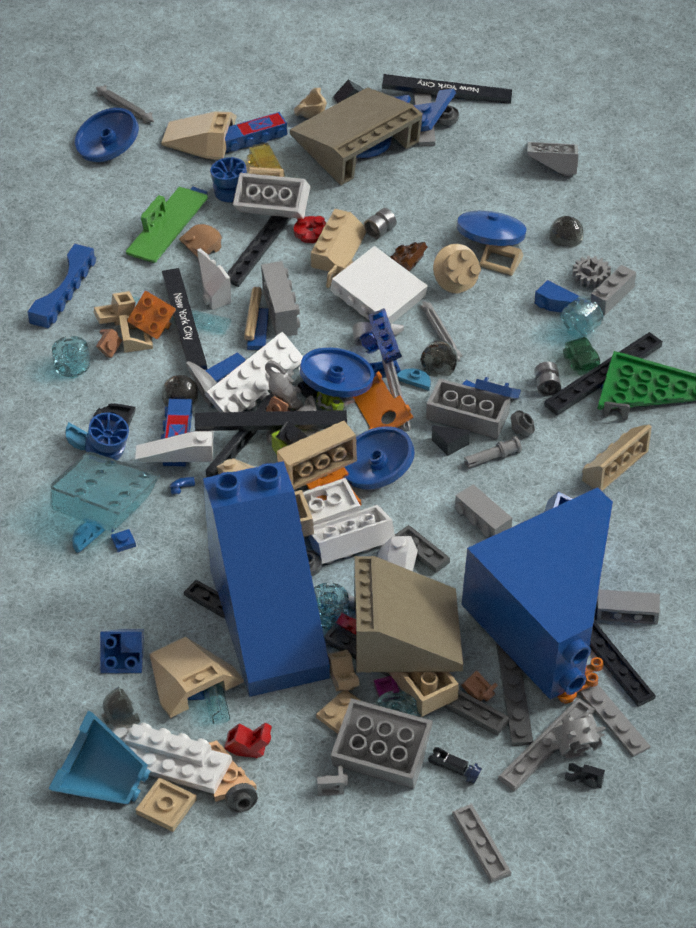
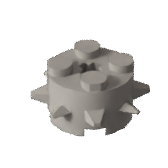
M592 714L584 715L580 719L568 717L562 720V725L553 729L556 740L552 741V744L555 745L551 749L560 750L561 756L565 755L567 759L582 756L590 748L596 751L603 745L601 737L605 735L602 732L606 728L604 726L597 727Z

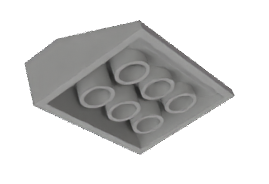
M351 698L331 753L333 766H342V768L415 788L433 721Z

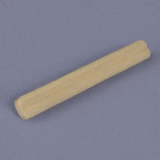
M261 287L252 288L244 333L246 341H253L255 337L262 294Z

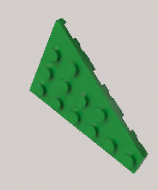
M614 351L597 409L603 410L604 402L628 404L630 407L696 401V374Z

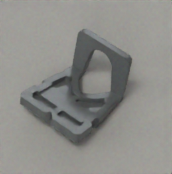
M604 402L602 416L608 417L611 412L618 411L622 419L628 420L631 407L628 404Z

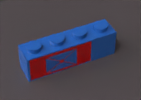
M277 112L229 126L225 137L226 153L288 135L287 122L281 113Z
M169 399L168 407L165 406V418L167 419L163 420V431H165V434H161V439L190 432L193 413L192 399ZM163 462V466L186 467V462Z

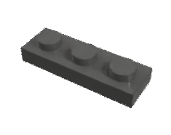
M410 525L395 534V536H411L418 550L416 558L433 572L437 573L450 563V557Z

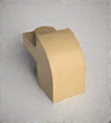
M130 291L113 293L111 305L94 307L93 313L99 324L114 322L115 326L120 325L119 316H130L136 302Z
M348 650L327 654L330 674L336 691H349L356 686H360L359 678L353 669L352 656Z

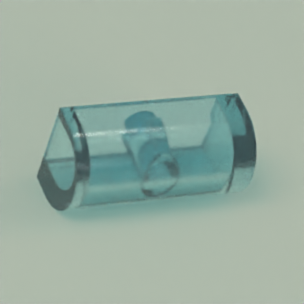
M217 683L203 690L210 722L212 724H220L230 721L224 688Z

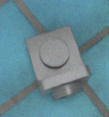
M338 766V776L326 775L324 777H317L318 796L344 794V786H348L347 773H343L342 766Z

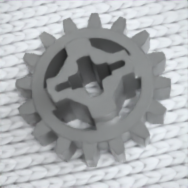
M587 256V259L581 257L580 261L576 260L575 264H573L572 276L575 277L576 282L580 281V285L585 283L587 287L593 285L596 288V284L601 285L611 275V266H608V261L603 262V258L598 260L597 256L593 258Z

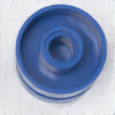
M227 157L216 161L211 166L210 172L215 197L222 202H234L240 173H247L243 160Z
M113 413L96 415L90 421L85 441L87 455L92 460L102 464H110L119 460L124 454L129 435V427L126 421Z

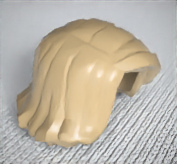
M313 88L306 98L294 108V115L310 119L325 111L327 102L320 93L321 88Z

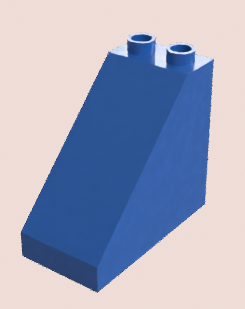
M284 461L273 464L266 463L259 467L235 472H224L216 476L203 478L211 575L222 604L226 624L249 697L330 679V664L295 492Z
M598 487L467 548L461 605L550 700L564 692L568 695L574 694L586 682L585 670L587 658L591 653L589 646L613 501Z

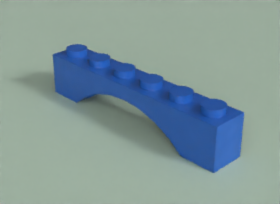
M79 244L72 246L67 254L69 270L65 280L53 292L34 301L27 311L29 324L49 329L52 323H56L57 316L60 312L64 311L66 302L72 299L73 292L80 287L83 277L86 278L90 267L95 265L96 256H94V248Z

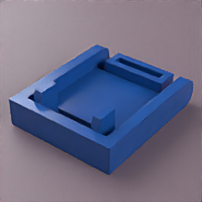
M485 377L484 380L476 379L474 388L518 399L521 390L510 388L509 383L505 382V385L502 386L489 382L488 377Z

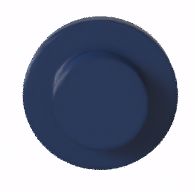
M475 763L474 766L469 765L464 774L467 777V783L470 781L475 784L482 770L478 763Z

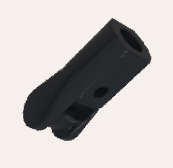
M434 747L433 755L428 757L430 763L462 776L469 764L468 761L456 757L440 747Z

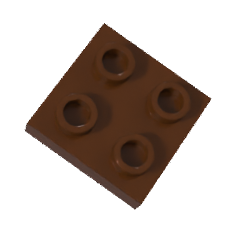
M413 242L406 246L400 245L395 249L396 252L390 258L411 272L423 258L424 251L428 246L425 242Z

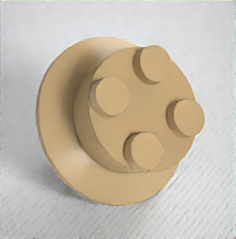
M450 244L442 248L436 255L433 272L437 283L444 290L450 293H461L475 285L481 272V267L476 255L470 248L462 244Z

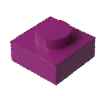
M392 676L373 680V685L380 701L400 696V690Z

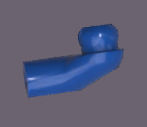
M194 477L179 478L172 482L169 486L171 494H180L182 487L195 486Z

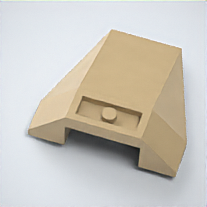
M214 111L170 121L161 144L162 146L206 159H223L226 152L225 137L229 126L235 124L237 116L232 112Z
M183 637L149 654L160 705L170 718L188 710L187 698L217 683H220L224 690L227 691L244 682L232 665L187 637Z

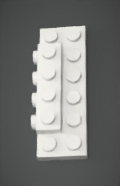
M281 332L208 390L205 395L219 412H242L246 408L249 411L257 405L256 400L258 398L262 401L270 394L268 392L270 376L265 370V364L270 360L275 361L282 366L289 376L295 374L293 370L301 364L303 356L286 335ZM271 367L273 371L280 373L279 370H277L274 367Z
M346 478L303 492L313 518V525L360 511V504ZM326 495L327 500L323 501L322 499L316 497Z
M147 723L133 724L132 728L116 724L112 730L148 765L147 769L151 770L149 776L215 794L232 762L231 755L212 750L211 745L205 739L200 738L195 741L183 733H180L178 736L173 735L165 728H160L159 730L152 729Z

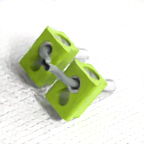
M318 392L316 403L323 410H343L344 406L354 403L355 400L353 397L341 400L339 397L333 398V396Z

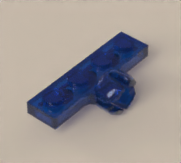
M385 308L369 314L368 317L372 331H367L360 336L361 343L367 350V354L380 350L385 364L401 358L402 354Z

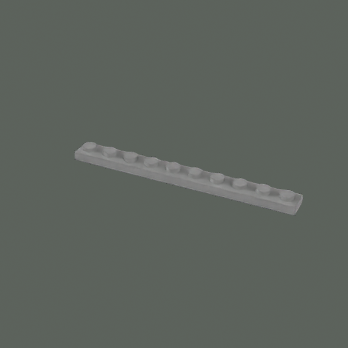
M599 685L588 687L578 692L588 705L595 709L598 717L632 757L650 749L651 746Z

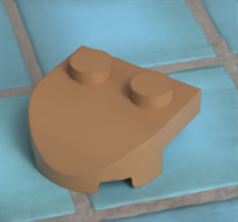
M206 224L193 226L179 238L181 243L197 258V249L201 248L208 255L212 251L216 253L221 249V234L217 229Z

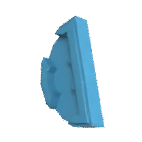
M405 369L397 374L398 381L430 390V377L420 369Z
M68 422L65 430L68 443L76 449L85 450L87 432Z
M85 522L79 525L72 537L74 550L77 553L82 551L103 533L106 528L102 524L95 522Z

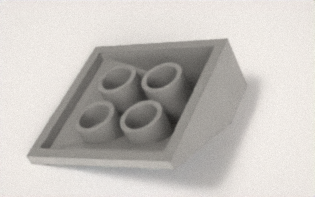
M528 142V156L559 173H563V176L570 177L573 174H577V144Z

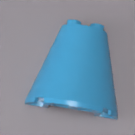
M88 710L78 729L80 732L62 768L58 769L49 789L56 792L129 804L131 800L135 802L141 792L138 787L141 781L146 782L151 770L147 769L148 765L94 713Z

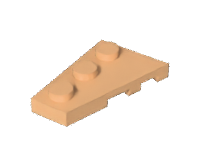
M218 741L209 743L212 750L230 755ZM233 760L215 794H213L215 802L224 800L227 791L240 783H248L257 790L253 780H250L245 775V771L238 767Z

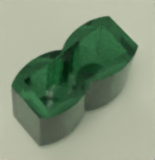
M587 337L565 342V348L563 349L564 357L571 361L573 371H577L579 375L585 374L600 365V357L596 350L592 348Z

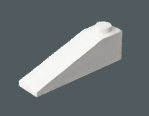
M201 248L197 249L204 303L209 305L212 310L232 303L230 277L221 265L216 266L214 259L210 260L207 253Z
M193 431L136 445L135 462H213L214 431Z
M392 536L379 548L377 557L413 571L418 550L411 536Z

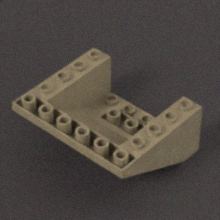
M367 87L291 128L289 134L340 185H343L354 179L356 155L391 136L406 149L418 143L423 114L408 102Z
M354 556L357 672L463 671L456 588L376 556Z

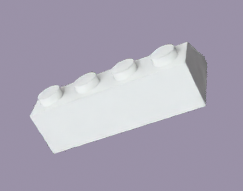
M378 505L313 525L314 534L309 535L308 538L313 551L320 555L322 564H328L336 559L351 557L355 553L371 550V548L383 546L392 536H395L392 519Z

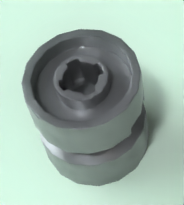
M382 208L375 215L365 220V231L371 237L379 239L396 226V217L389 209Z
M553 362L538 364L534 369L537 391L542 396H552L561 390L558 367Z

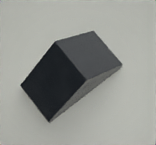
M348 79L335 93L333 98L338 104L362 91L364 88Z
M432 426V441L449 456L469 445L470 430Z

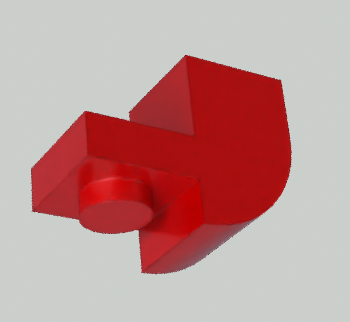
M265 722L253 731L239 723L228 731L224 749L236 756L260 758L264 755L265 747L271 741L272 736L270 733L272 726Z

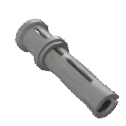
M514 436L506 442H498L492 448L464 457V460H467L464 462L469 469L498 457L506 458L511 453L522 452V446L518 437Z

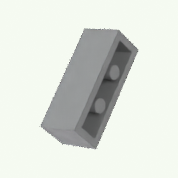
M623 265L616 269L591 293L592 310L605 316L635 287L636 272Z
M474 484L456 495L455 508L457 512L464 514L473 526L476 525L480 528L484 536L492 537L512 527V517Z
M599 589L597 620L658 625L660 594Z

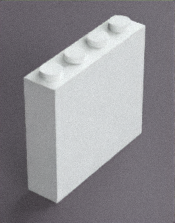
M374 246L332 279L330 291L371 322L392 324L426 296L428 285Z

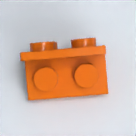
M145 291L127 322L155 339H159L165 328L169 329L172 325L169 321L176 308Z

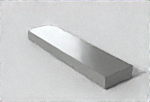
M470 804L452 811V816L489 881L494 883L511 876L508 865L473 805Z

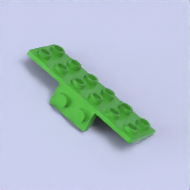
M178 187L167 202H165L164 196L158 195L146 211L142 213L143 231L126 250V254L156 263L208 199L207 194Z

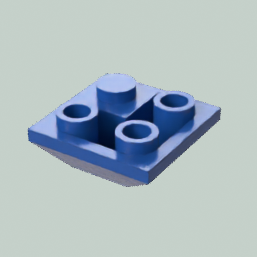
M144 629L100 631V673H142Z

